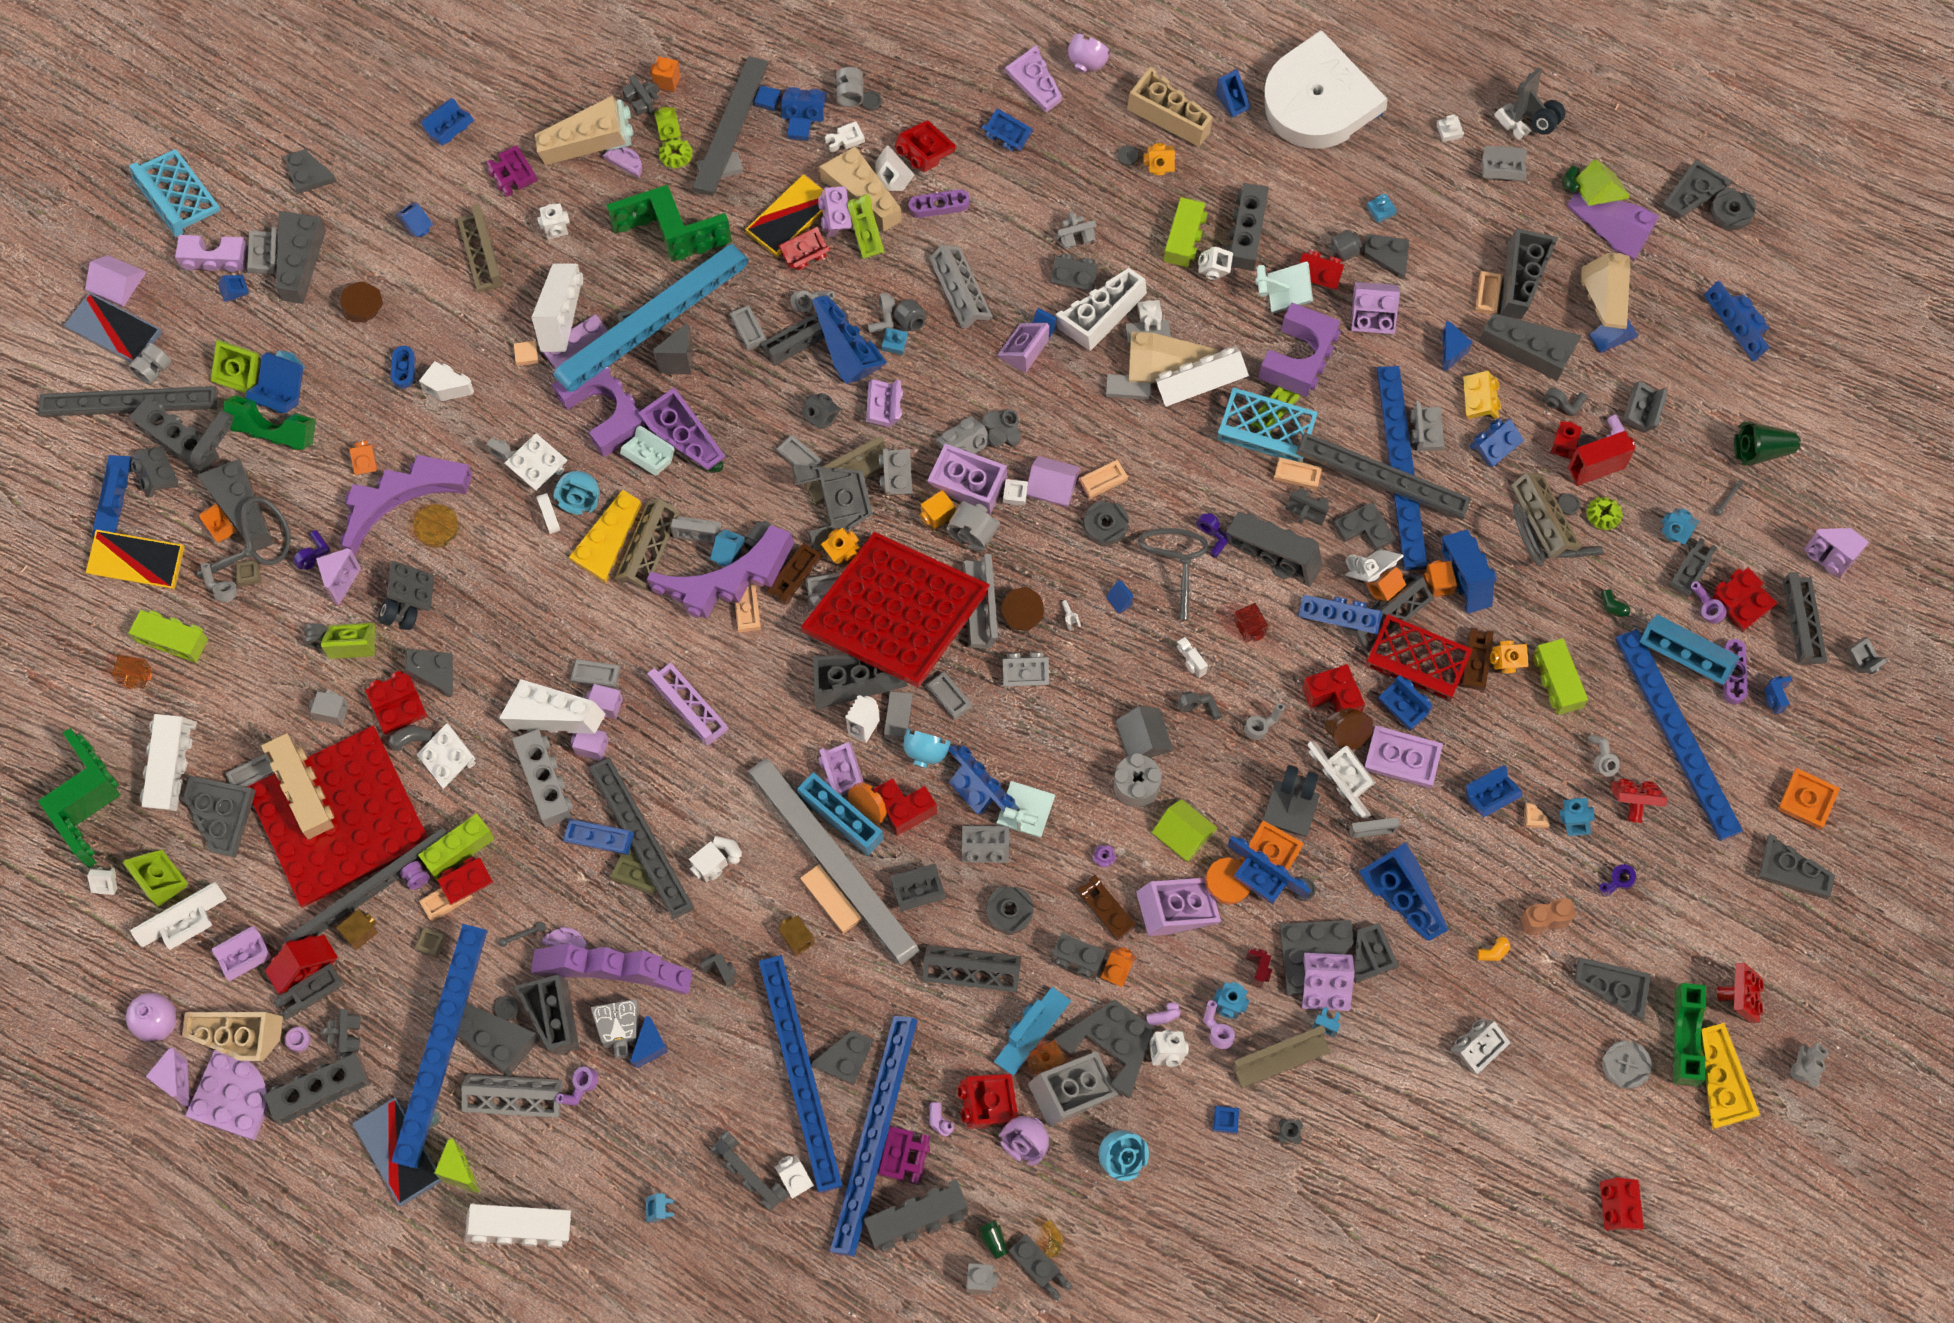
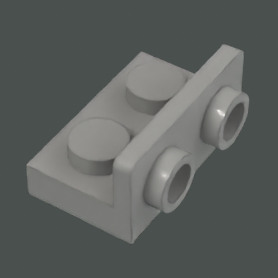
M1416 402L1414 410L1410 411V422L1414 423L1415 429L1412 430V442L1416 443V450L1443 451L1444 437L1441 407H1421V402Z
M883 449V455H879V467L884 468V477H880L881 490H885L886 496L911 495L910 449Z
M678 516L677 519H672L671 530L673 537L677 539L714 544L716 535L720 533L722 525L716 521Z
M1030 652V656H1021V653H1007V657H1002L1003 686L1049 685V657L1043 656V652Z
M962 826V862L1008 863L1009 826Z
M1480 1019L1472 1025V1029L1466 1035L1459 1037L1455 1041V1045L1450 1050L1453 1054L1461 1057L1473 1074L1478 1075L1511 1042L1495 1021Z

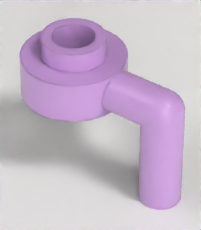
M1210 1000L1207 1003L1203 1018L1204 1023L1211 1030L1210 1042L1219 1049H1227L1233 1044L1235 1032L1230 1026L1218 1024L1213 1019L1217 1003Z

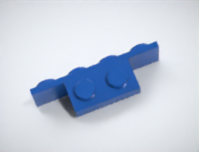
M1720 280L1717 281L1704 294V297L1752 361L1755 362L1770 348L1760 335L1764 334L1769 329V326L1766 324L1765 318L1753 307V303L1745 295L1732 297Z
M109 455L92 537H94L96 530L117 532L120 513L124 503V494L128 485V475L132 461L131 456Z
M1303 595L1298 617L1378 634L1382 611L1366 608L1367 603L1353 600L1352 605L1347 604V599L1334 596L1332 601Z
M963 745L949 746L950 753L961 764V767L950 779L949 783L977 814H983L993 800L1003 811H1005L1006 807L1020 811V808L1015 804V799L1004 792L1001 784L986 772V767L982 763L975 760L970 749Z
M1232 835L1227 846L1245 858V861L1233 878L1272 905L1285 886L1306 900L1311 889L1308 888V884L1305 881L1293 878L1288 874L1289 872L1286 868L1273 864L1264 853L1254 851L1244 839L1240 837L1235 838Z

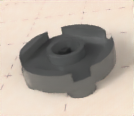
M1729 188L1717 194L1710 209L1714 220L1721 225V228L1725 231H1731L1732 229H1742L1750 224L1754 217L1756 205L1748 193L1744 191L1741 193L1734 188ZM1730 206H1732L1733 208L1737 207L1738 210L1736 212H1732L1729 210Z
M1099 501L1091 505L1086 512L1084 518L1085 532L1091 540L1097 542L1100 546L1119 542L1128 531V514L1118 503L1114 502L1113 504L1106 503L1107 501ZM1102 519L1106 521L1111 520L1110 526H1102Z
M1005 886L995 890L990 895L986 908L989 923L997 931L1003 932L1006 935H1013L1024 930L1030 924L1034 911L1029 894L1015 886L1014 888H1006ZM1006 905L1009 907L1014 905L1016 907L1014 909L1015 914H1005L1006 909L1004 907Z

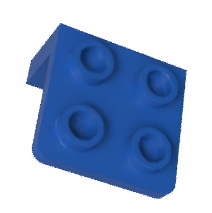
M264 353L261 358L258 385L247 391L246 398L254 400L256 405L269 407L277 413H287L299 404L303 366L271 353Z

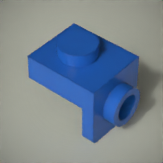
M1783 676L1774 677L1764 689L1766 702L1773 709L1775 715L1784 712L1790 705L1783 689L1787 688L1793 681L1791 676L1785 678Z

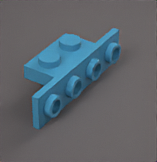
M1051 987L1041 1001L1038 999L1035 1004L1030 1003L1023 1012L1024 1018L1021 1022L1018 1023L1016 1021L1009 1029V1042L994 1060V1063L1007 1073L1012 1074L1013 1077L1065 1011L1071 1000L1054 987Z

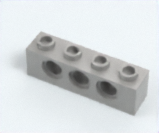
M539 729L513 738L512 740L545 827L547 828L572 818L569 810L574 808L569 796L564 797L562 792L566 787L562 776L557 777L554 769H557L558 765L554 755L549 756L547 749L551 748L547 736H542ZM535 754H542L539 760H531ZM543 774L550 775L549 778L545 781L539 780L540 776ZM549 795H557L554 801H546Z

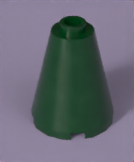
M1751 421L1742 422L1738 426V428H1741L1739 434H1735L1734 437L1735 456L1737 459H1741L1743 463L1740 464L1745 466L1794 454L1801 445V440L1796 432Z

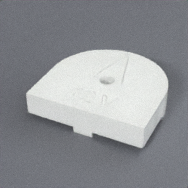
M1322 30L1279 59L1270 70L1266 79L1265 113L1268 122L1280 137L1304 148L1319 149L1338 145L1348 140L1351 134L1387 109V98Z

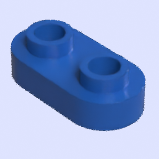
M408 346L397 347L392 353L391 380L397 388L401 389L408 388L414 382L416 357L413 350Z

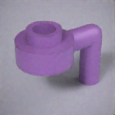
M1693 582L1691 588L1704 604L1701 609L1704 619L1711 624L1721 622L1726 616L1725 606L1719 600H1711L1700 583Z
M585 1066L578 1068L573 1075V1085L575 1087L573 1094H558L556 1096L557 1103L572 1106L578 1105L584 1092H590L597 1086L598 1074L596 1070Z

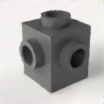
M819 393L807 397L801 414L806 417V420L811 425L822 429L833 424L841 408L832 401L830 396Z

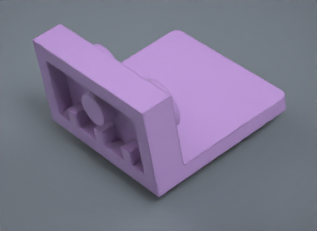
M1304 953L1305 979L1302 1008L1323 1010L1327 1007L1328 1010L1349 1011L1355 973L1353 956Z

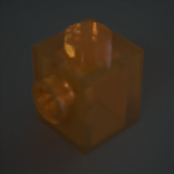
M118 654L111 676L118 684H122L126 688H145L147 681L151 679L152 669L145 659Z
M1055 1040L1029 1052V1061H1027V1065L1033 1075L1036 1073L1039 1075L1066 1063Z

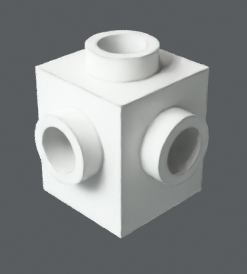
M560 203L549 204L539 208L541 216L537 217L540 230L545 229L547 239L568 235L566 224L570 223L567 211H562Z
M1211 247L1202 252L1198 260V273L1205 275L1210 280H1218L1220 277L1229 274L1233 253L1219 247Z
M1172 1030L1155 1032L1149 1042L1153 1065H1167L1168 1067L1181 1065L1189 1051L1188 1042L1184 1040L1183 1032H1174Z

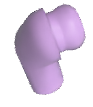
M1617 415L1607 419L1612 431L1606 437L1625 431Z
M1176 1002L1168 1003L1166 1005L1167 1011L1147 1014V1023L1154 1026L1166 1024L1178 1018L1181 1014L1179 1004Z
M930 1103V1126L940 1135H950L954 1130V1124L942 1117V1103Z

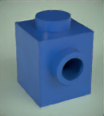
M412 202L396 214L410 236L423 237L430 231L429 228L434 225L419 203Z

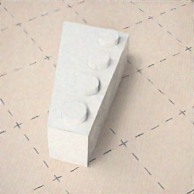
M552 264L532 315L541 352H566L580 287L583 285V274L579 272L578 264Z
M1130 268L1124 270L1107 281L1106 285L1099 290L1094 289L1089 293L1088 297L1080 302L1077 300L1066 311L1063 312L1061 310L1055 314L1057 328L1091 351L1147 294L1145 278Z
M1235 345L1214 355L1205 356L1195 363L1190 362L1181 365L1180 369L1173 372L1171 370L1159 374V378L1155 380L1164 405L1167 407L1249 375L1241 352Z
M520 679L499 719L511 731H519L521 729L531 732L539 729L548 730L551 733L567 731L568 733L595 734L605 713L592 700Z
M154 714V720L150 723L151 743H148L146 750L147 756H149L148 764L143 771L145 785L140 793L141 807L177 811L183 786L180 774H184L188 762L186 761L185 752L191 749L193 740L190 739L189 735L191 729H196V721L180 716Z
M470 1204L467 1211L464 1242L497 1243L500 1245L522 1243L523 1246L547 1244V1247L562 1248V1244H567L569 1241L571 1210Z

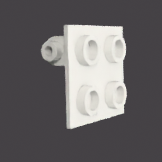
M535 434L505 462V465L536 491L552 475L557 474L560 476L564 472L562 467L567 462V459L538 434Z
M1378 549L1367 558L1357 557L1353 554L1349 555L1346 558V564L1350 571L1345 575L1366 582L1375 581L1386 569L1394 567L1403 555Z
M448 723L417 754L443 789L466 766L472 768L476 764L474 755Z

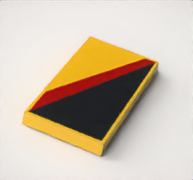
M803 174L745 229L746 234L778 258L782 254L778 245L804 233L823 214V210H820L818 205V198L821 196L823 189Z
M96 530L86 573L175 590L185 546Z

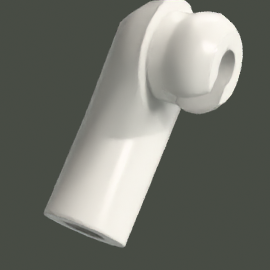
M715 836L713 844L716 848L726 851L728 854L727 861L732 864L739 863L742 851L734 840Z

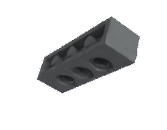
M1244 183L1242 191L1238 190L1236 203L1240 204L1239 209L1234 210L1233 222H1236V227H1231L1229 240H1233L1232 246L1228 245L1227 251L1233 253L1232 268L1254 271L1269 187Z
M146 398L129 416L133 426L198 474L206 472L219 457L216 449L203 466L191 462L190 456L193 450L190 451L188 448L192 445H197L201 439L198 431L191 426L188 428L182 424L183 421L174 413L169 415L159 402L154 401L153 403ZM163 420L160 425H154L156 421ZM174 433H180L178 437L171 438Z
M347 1053L338 1058L339 1061L330 1065L326 1063L318 1066L315 1072L296 1076L291 1083L272 1087L269 1093L264 1094L273 1120L281 1126L370 1085L371 1082L361 1058L356 1053ZM339 1072H345L344 1078L339 1082H335V1076ZM322 1082L321 1089L317 1092H312L313 1085ZM293 1093H299L297 1101L289 1103L290 1096Z

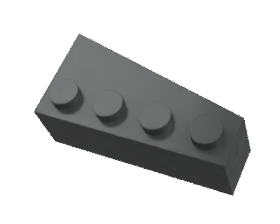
M850 655L813 657L816 710L856 700L859 695L862 697L872 696L907 686V682Z

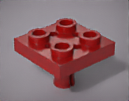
M1622 778L1611 783V791L1618 802L1630 803L1627 820L1630 822H1642L1644 805L1666 807L1667 796L1655 782L1643 781L1642 784L1633 783L1630 779Z
M1735 963V986H1718L1717 999L1720 1002L1734 1001V1010L1750 1023H1760V1015L1763 1014V1003L1761 1001V992L1764 990L1763 979L1746 963Z

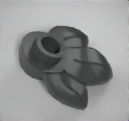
M1014 410L991 411L982 418L981 424L990 429L988 440L992 446H1000L1007 441L1011 446L1015 447L1020 441L1021 433L1017 428L1019 417Z

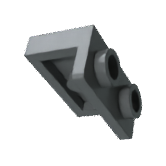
M1061 253V257H1055L1050 282L1093 291L1097 269L1099 268V265L1094 264L1095 260L1082 258V261L1073 260L1074 255Z
M1640 381L1634 383L1623 421L1643 433L1656 428L1661 422L1660 416L1666 404L1668 390L1662 388L1655 391Z
M163 447L136 451L134 459L131 461V467L133 472L137 474L140 487L145 491L148 498L153 497L155 490L177 487V477Z
M936 864L891 876L893 891L900 912L946 899Z

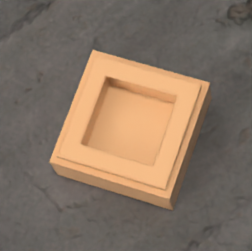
M536 341L514 343L517 366L539 363Z

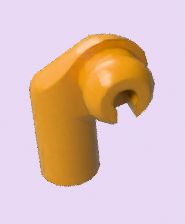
M1499 937L1491 949H1478V961H1500L1510 950L1508 939Z

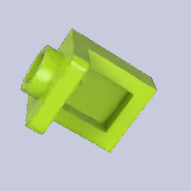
M662 107L658 111H654L660 140L663 141L681 136L674 107Z

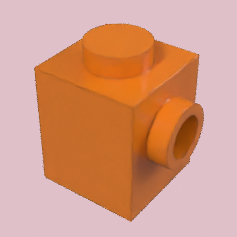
M658 56L656 64H652L650 75L653 76L654 83L660 89L675 92L681 76L677 60Z
M1437 560L1428 565L1423 578L1433 597L1454 594L1457 583L1451 561L1443 562L1442 560Z
M1395 566L1386 569L1375 581H1364L1373 598L1383 601H1389L1406 586L1402 578V572Z

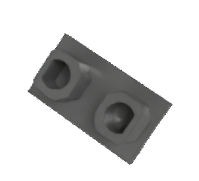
M635 75L629 77L630 84L622 88L623 96L627 101L635 97L638 98V100L632 103V108L637 116L646 112L650 116L654 115L653 100L658 99L657 94L660 88L656 83L649 84L647 81L642 86Z
M1299 488L1297 492L1293 490L1286 510L1300 516L1298 523L1303 524L1304 520L1307 519L1322 526L1330 508L1328 506L1329 500L1323 497L1317 498V500L1309 498V492L1303 488Z
M340 1009V1013L337 1015V1028H335V1021L329 1020L327 1028L320 1030V1036L327 1038V1045L329 1046L334 1045V1038L337 1037L336 1057L359 1051L360 1037H347V1030L360 1029L361 1015L348 1014V1009Z

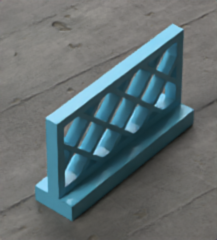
M176 149L140 166L137 162L129 165L132 179L175 237L183 234V228L220 211L219 205ZM176 158L178 161L177 166L166 165L167 161ZM157 168L159 172L158 175L148 174L147 170ZM163 171H173V178L163 177ZM178 174H188V181L177 179ZM159 183H170L169 189H160L158 187ZM174 185L185 186L184 192L173 191ZM189 188L199 189V195L188 194ZM170 197L181 198L180 204L170 203ZM185 200L196 201L195 207L184 206ZM201 202L210 203L212 207L205 210L200 209L199 205ZM181 211L191 212L192 216L183 220L180 214Z
M1233 387L1218 431L1217 440L1273 457L1303 463L1304 457L1296 454L1299 446L1293 445L1290 438L1299 433L1303 437L1304 430L1308 429L1307 433L1311 435L1318 412ZM1235 395L1245 397L1248 404L1237 409L1234 403ZM1259 402L1266 403L1269 410L1259 415L1254 405ZM1250 407L1256 417L1245 422L1240 412ZM1281 408L1287 409L1290 417L1282 421L1279 420L1275 411ZM1272 413L1277 423L1266 428L1261 418ZM1237 414L1242 423L1236 427L1226 425L1228 418ZM1303 414L1311 416L1310 424L1301 428L1296 418ZM1258 420L1263 430L1258 433L1250 432L1247 425ZM1293 420L1298 430L1287 434L1283 424ZM1277 427L1281 429L1284 437L1278 440L1271 438L1269 431Z

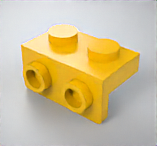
M1489 371L1464 376L1467 418L1473 419L1489 414L1494 419L1499 418L1498 410L1501 409V403L1497 397V390H1499L1498 379Z

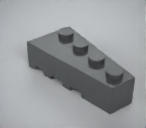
M279 211L276 289L282 301L304 304L326 233L321 217Z
M1516 228L1508 242L1500 315L1516 319H1522L1531 305L1558 237Z
M1493 313L1482 332L1479 343L1558 381L1582 335Z
M237 459L197 476L245 540L241 523V510L249 498L257 496L247 470L241 460ZM259 502L252 503L247 511V520L252 548L257 551L275 543Z
M1239 511L1226 531L1230 545L1252 557L1259 555L1265 564L1271 567L1276 564L1286 571L1285 574L1291 576V578L1296 575L1304 579L1303 584L1311 587L1323 567L1319 544L1314 539L1299 536L1290 529L1284 530L1270 521L1264 522L1250 513L1245 514Z
M466 1003L457 1037L507 1077L514 1072L540 1040L535 1032ZM437 1005V1006L434 1008V1010L431 1012V1015H432L434 1018H435V1014H436L438 1005Z
M958 1180L950 1181V1187L947 1189L936 1187L929 1190L924 1199L913 1197L901 1204L903 1207L901 1209L893 1206L865 1218V1224L875 1251L881 1250V1252H886L895 1248V1243L904 1240V1243H909L918 1239V1235L926 1231L928 1234L940 1231L942 1229L941 1226L951 1223V1225H956L965 1220L964 1217L968 1216V1206Z

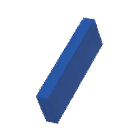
M569 819L563 841L569 844L628 855L634 832Z

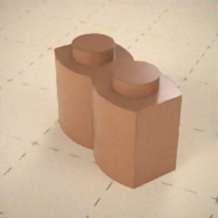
M1560 898L1552 901L1549 905L1535 904L1525 910L1520 919L1525 934L1537 935L1547 929H1561L1568 926L1575 918L1576 912L1571 899Z

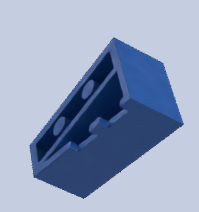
M1468 529L1442 536L1441 552L1446 562L1451 561L1454 575L1460 584V587H1457L1459 595L1464 594L1466 599V606L1464 607L1466 613L1492 607L1494 582H1496L1497 578L1495 571L1490 569L1487 564L1486 555L1480 552L1476 538L1471 536Z

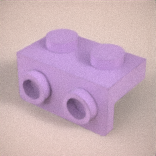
M845 186L825 188L818 198L819 209L823 210V217L821 218L822 230L826 231V237H833L838 230L850 229L852 227Z
M874 379L868 382L866 422L891 428L900 420L902 415L900 400L903 396L901 380H896L893 384Z
M850 742L830 750L825 748L819 749L821 754L819 762L822 769L826 770L828 776L825 779L826 783L842 796L848 793L855 784L864 782L853 746Z
M255 926L212 948V952L219 961L228 981L272 958L263 937Z

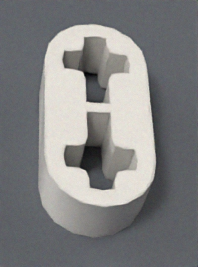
M548 494L536 496L549 533L553 534L561 531Z

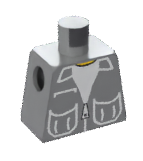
M637 999L591 1007L604 1048H614L615 1059L628 1058V1045L636 1044L639 1037L640 1006Z

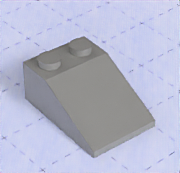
M1097 1051L1040 1073L1028 1083L1049 1127L1067 1121L1119 1095L1117 1090L1111 1087L1112 1080Z

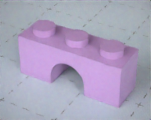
M179 235L175 258L180 267L186 270L245 271L248 246L243 237H222L217 249L206 251V245L201 236Z
M594 684L592 690L587 692L585 699L594 701L605 713L604 718L616 719L623 697L620 690ZM599 730L595 734L573 733L571 746L575 755L602 761L609 739L606 732Z

